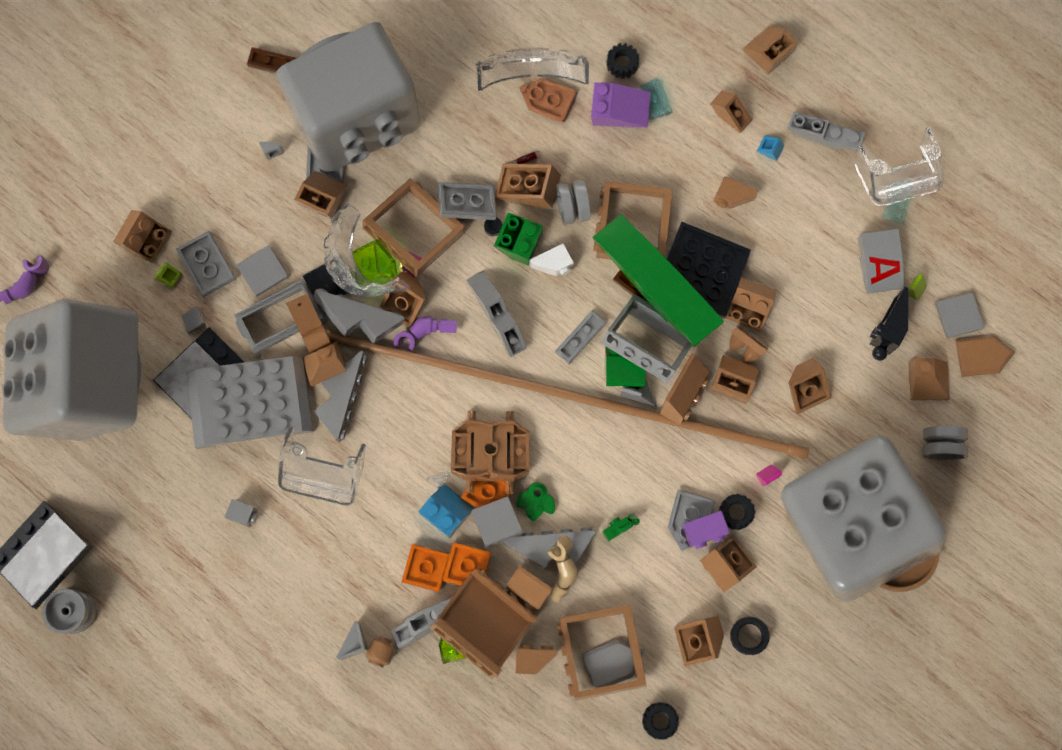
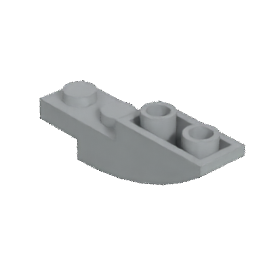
M793 112L788 126V130L805 139L842 151V148L860 152L865 138L864 132L829 124V120Z
M450 599L430 606L406 618L405 623L391 630L398 648L403 649L433 632L429 627Z

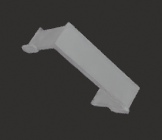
M303 279L234 314L237 319L236 325L241 335L247 338L257 358L262 357L260 352L299 332L295 323L257 344L254 343L243 321L303 290L305 294H308L322 324L328 322V317L322 308L316 305Z

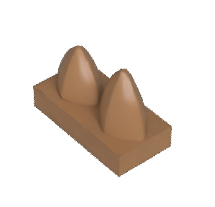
M739 326L733 330L729 342L730 350H738L746 344L748 345L743 354V363L751 364L757 361L768 350L767 347Z

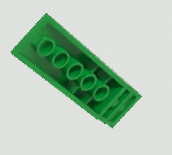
M622 214L592 237L666 322L669 321L680 335L683 334L693 347L697 346L724 323L723 319L692 285Z

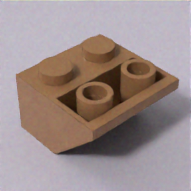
M768 26L747 44L743 50L769 74L795 51L798 42L785 29Z
M314 171L302 183L294 200L299 205L332 220L348 186Z
M131 210L113 242L126 251L153 263L171 231L142 211Z
M741 277L725 318L761 332L777 291Z
M723 355L710 391L746 404L756 383L759 368Z
M521 645V649L516 651V674H537L557 655V650H553V646H541V649H533V645Z

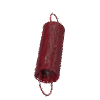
M531 152L517 158L516 161H518V164H524L536 159L538 156H536V152Z

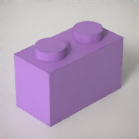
M722 511L682 525L690 548L695 546L696 550L708 546L706 543L708 541L714 540L717 543L725 540V535L730 533Z

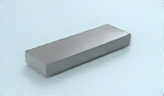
M592 310L555 350V353L569 365L607 322Z

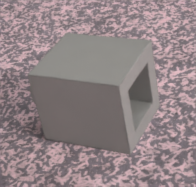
M232 499L224 518L250 527L251 524L256 522L258 513H256L257 509L255 507Z

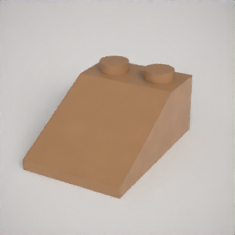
M503 164L495 192V199L534 208H553L557 193L556 186L559 184L561 174L552 164Z

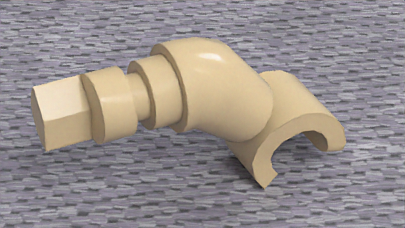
M561 535L557 539V546H552L547 552L552 559L557 561L559 570L558 580L550 594V598L557 603L560 602L563 595L567 594L569 587L575 583L578 575V570L571 556L567 555L573 547L572 541L567 535Z

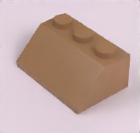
M691 353L667 395L660 415L681 425L683 419L688 420L692 412L690 410L691 405H696L701 396L698 392L700 389L704 390L709 382V379H707L709 371L695 354Z

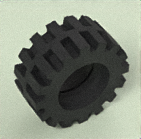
M618 43L617 47L616 45L612 46L606 60L608 72L611 71L610 74L612 76L615 74V78L620 76L621 79H625L626 76L630 78L631 74L634 75L639 66V53H637V49H633L631 44L627 46V43H624V45ZM618 56H626L630 59V64L620 66L615 62V59Z
M735 494L723 500L719 511H722L727 527L732 530H741L751 524L756 510H754L755 506L750 498L748 499L745 495ZM739 504L743 506L745 515L741 520L731 518L729 515L731 505Z
M653 703L643 713V728L648 735L655 739H668L678 730L679 716L677 711L667 703ZM658 712L665 713L669 718V724L663 730L656 729L652 724V718Z

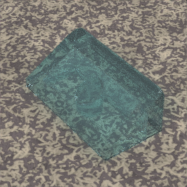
M655 78L640 86L641 90L651 92L649 113L652 119L672 113L661 80Z
M892 184L882 215L883 218L904 224L914 192L910 185Z

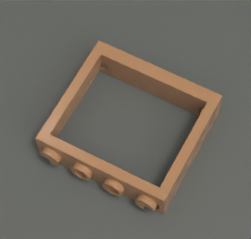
M411 178L363 219L362 229L416 278L463 235L465 228L462 221L458 218L440 217L439 203L435 197L426 193L422 186ZM408 192L412 193L453 230L420 261L376 223L383 214Z
M605 181V187H601L600 198L603 199V204L599 205L597 215L601 216L600 223H596L595 233L597 234L606 227L610 192L663 198L657 250L665 257L673 189ZM594 241L593 251H597L596 258L610 259Z
M631 605L560 618L561 624H557L559 636H563L564 643L560 645L562 655H567L568 663L564 664L566 676L571 677L572 683L568 684L570 696H574L575 701L647 686ZM624 614L637 680L579 691L567 624Z

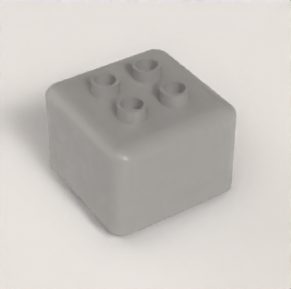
M379 22L369 23L353 32L340 33L325 38L308 48L297 59L281 66L276 72L277 80L290 112L317 163L326 172L335 171L347 164H357L365 160L369 153L375 150L396 145L404 136L414 132L420 124L414 83Z
M61 299L17 316L8 322L3 350L5 364L2 387L3 426L6 432L12 435L80 441L133 426L137 417V393L141 378V362L138 352V316L134 310Z
M885 436L871 437L785 485L782 490L781 498L788 517L834 596L840 601L850 602L931 559L939 554L942 549L946 534L943 523L895 446Z

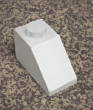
M564 244L529 260V265L532 269L554 276L560 274L564 276L570 273L574 264Z

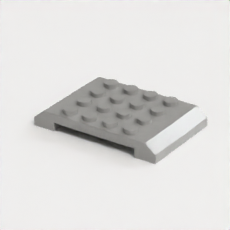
M303 356L281 357L201 368L186 372L196 449L215 447L219 444L313 432Z

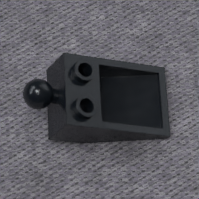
M904 287L894 297L884 318L870 334L872 338L870 345L875 347L872 350V356L875 360L882 361L886 359L888 354L890 355L901 345L908 331L907 287Z

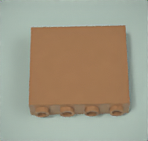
M476 568L469 573L429 628L492 679L500 674L503 670L501 667L530 625L536 622L538 618L534 616L532 610L518 603L519 600L515 596L506 593L499 583L489 579L485 571Z

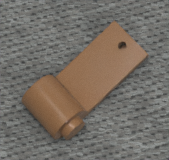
M308 294L286 303L310 354L331 344L330 340L333 338L329 329L324 330Z

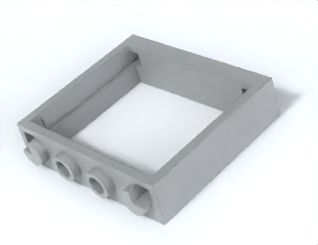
M635 294L609 327L601 344L667 384L692 347V344L683 334L680 335L669 321L666 322L650 303ZM629 314L684 347L672 366L616 332Z

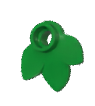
M536 482L530 485L528 491L522 492L518 496L517 507H526L528 518L531 521H535L542 515L543 511L553 514L555 511V501L552 496L547 494L545 485ZM536 489H539L541 491V494L539 496H536L534 494V491Z

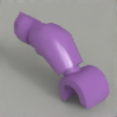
M40 255L37 257V264L33 266L28 260L23 259V267L27 272H23L19 280L13 283L14 286L9 288L10 290L5 289L0 292V302L4 301L5 304L13 302L14 298L17 300L29 296L34 290L37 277L47 273L49 269L48 261Z
M431 316L418 318L409 329V333L401 332L396 335L394 346H399V341L402 338H407L411 342L409 349L413 351L415 340H419L425 335L431 334V332L440 330V333H456L457 321L447 319L437 321L436 318H431Z

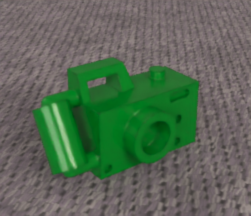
M633 513L621 520L617 517L609 522L610 527L603 530L602 533L607 542L631 529L634 525H638L640 520Z

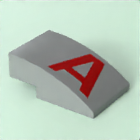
M892 229L861 233L858 237L861 253L859 259L866 294L903 289L904 268L899 230Z

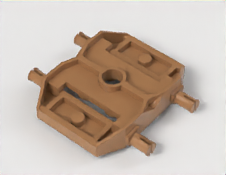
M471 410L468 411V421L452 430L451 474L467 482V494H470V486L471 494L475 493V481H505V493L509 494L510 487V494H514V482L529 475V431L514 421L513 411H511L510 418L509 411L506 412V421L493 423L475 421L476 412L472 410L471 418ZM471 433H474V468H471ZM507 433H510V468H507ZM493 446L496 451L493 454H488L485 448Z

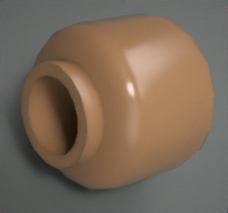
M382 636L380 639H372L366 653V657L369 658L368 662L382 668L384 665H389L396 650L391 645L392 640Z

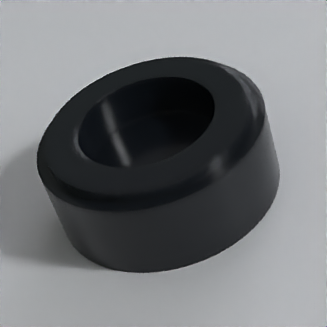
M497 217L496 220H486L484 222L485 233L492 237L498 236L502 227L501 220Z

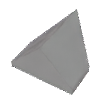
M645 373V386H623L620 397L657 407L646 379L647 373Z
M354 622L336 657L337 659L343 660L367 652L368 646L360 623Z

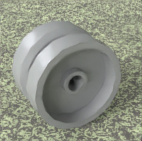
M584 180L573 181L572 193L567 183L557 184V203L563 224H573L575 212L580 222L589 221L591 219L590 205Z
M934 426L923 429V439L929 442V444L924 446L925 458L958 460L968 457V446L962 444L968 440L967 428Z
M57 590L48 596L44 603L42 611L43 620L47 627L55 633L76 634L83 632L91 626L95 619V601L88 593L81 590Z

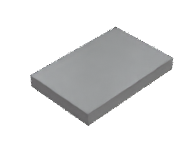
M438 183L440 217L496 220L494 185Z
M210 231L176 248L202 297L236 280Z

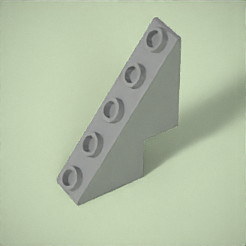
M482 271L467 279L469 286L509 356L512 357L527 349L516 321L508 312L502 296L485 273Z
M324 289L315 290L313 296L314 300L344 337L360 327L370 341L375 344L400 327L405 319L398 312H388L379 306L372 307L359 300H349L343 295H333Z
M362 351L345 363V372L321 382L332 398L314 412L338 443L345 439L347 432L345 424L346 421H350L352 410H350L351 403L356 401L357 384L360 385L362 380L360 372L362 366L365 367L368 356L364 355Z
M592 527L580 528V532H573L572 529H563L561 533L553 534V531H542L541 535H533V532L522 533V537H512L502 541V543L543 569H546L552 559L547 552L552 546H557V539L561 535H567L571 539L573 547L567 555L571 556L576 565L594 536L595 531L592 530Z

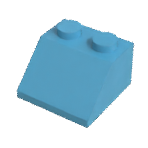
M444 484L426 501L418 512L450 539L471 514V510L475 508Z

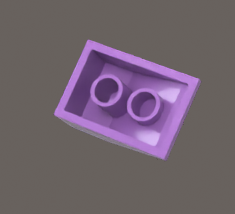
M594 82L591 113L593 126L648 128L651 92L615 83Z

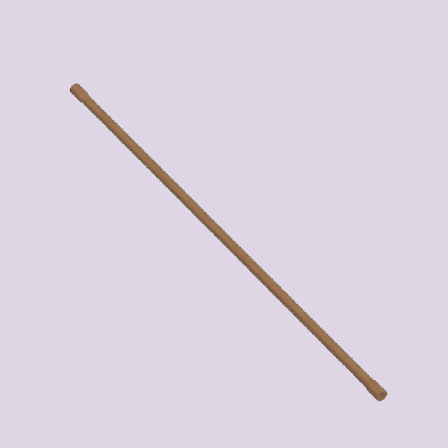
M330 331L333 338L330 341L734 440L786 453L794 457L807 459L809 448L786 444L689 419L687 421L683 419L681 425L660 415V412L380 343L373 344L371 341L347 335L344 337L342 334Z

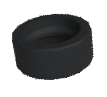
M745 617L733 625L730 631V640L733 647L739 653L756 655L767 647L770 633L762 620L755 617ZM752 624L761 632V641L754 648L744 647L738 639L739 630L744 625Z

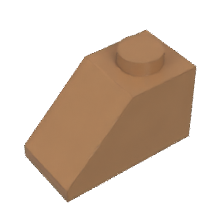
M721 91L710 103L718 117L738 133H741L752 121L735 93Z
M724 176L713 202H716L719 207L731 209L754 201L759 191Z

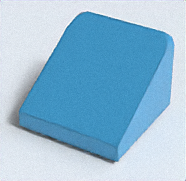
M764 135L757 152L773 160H778L784 144L780 138Z

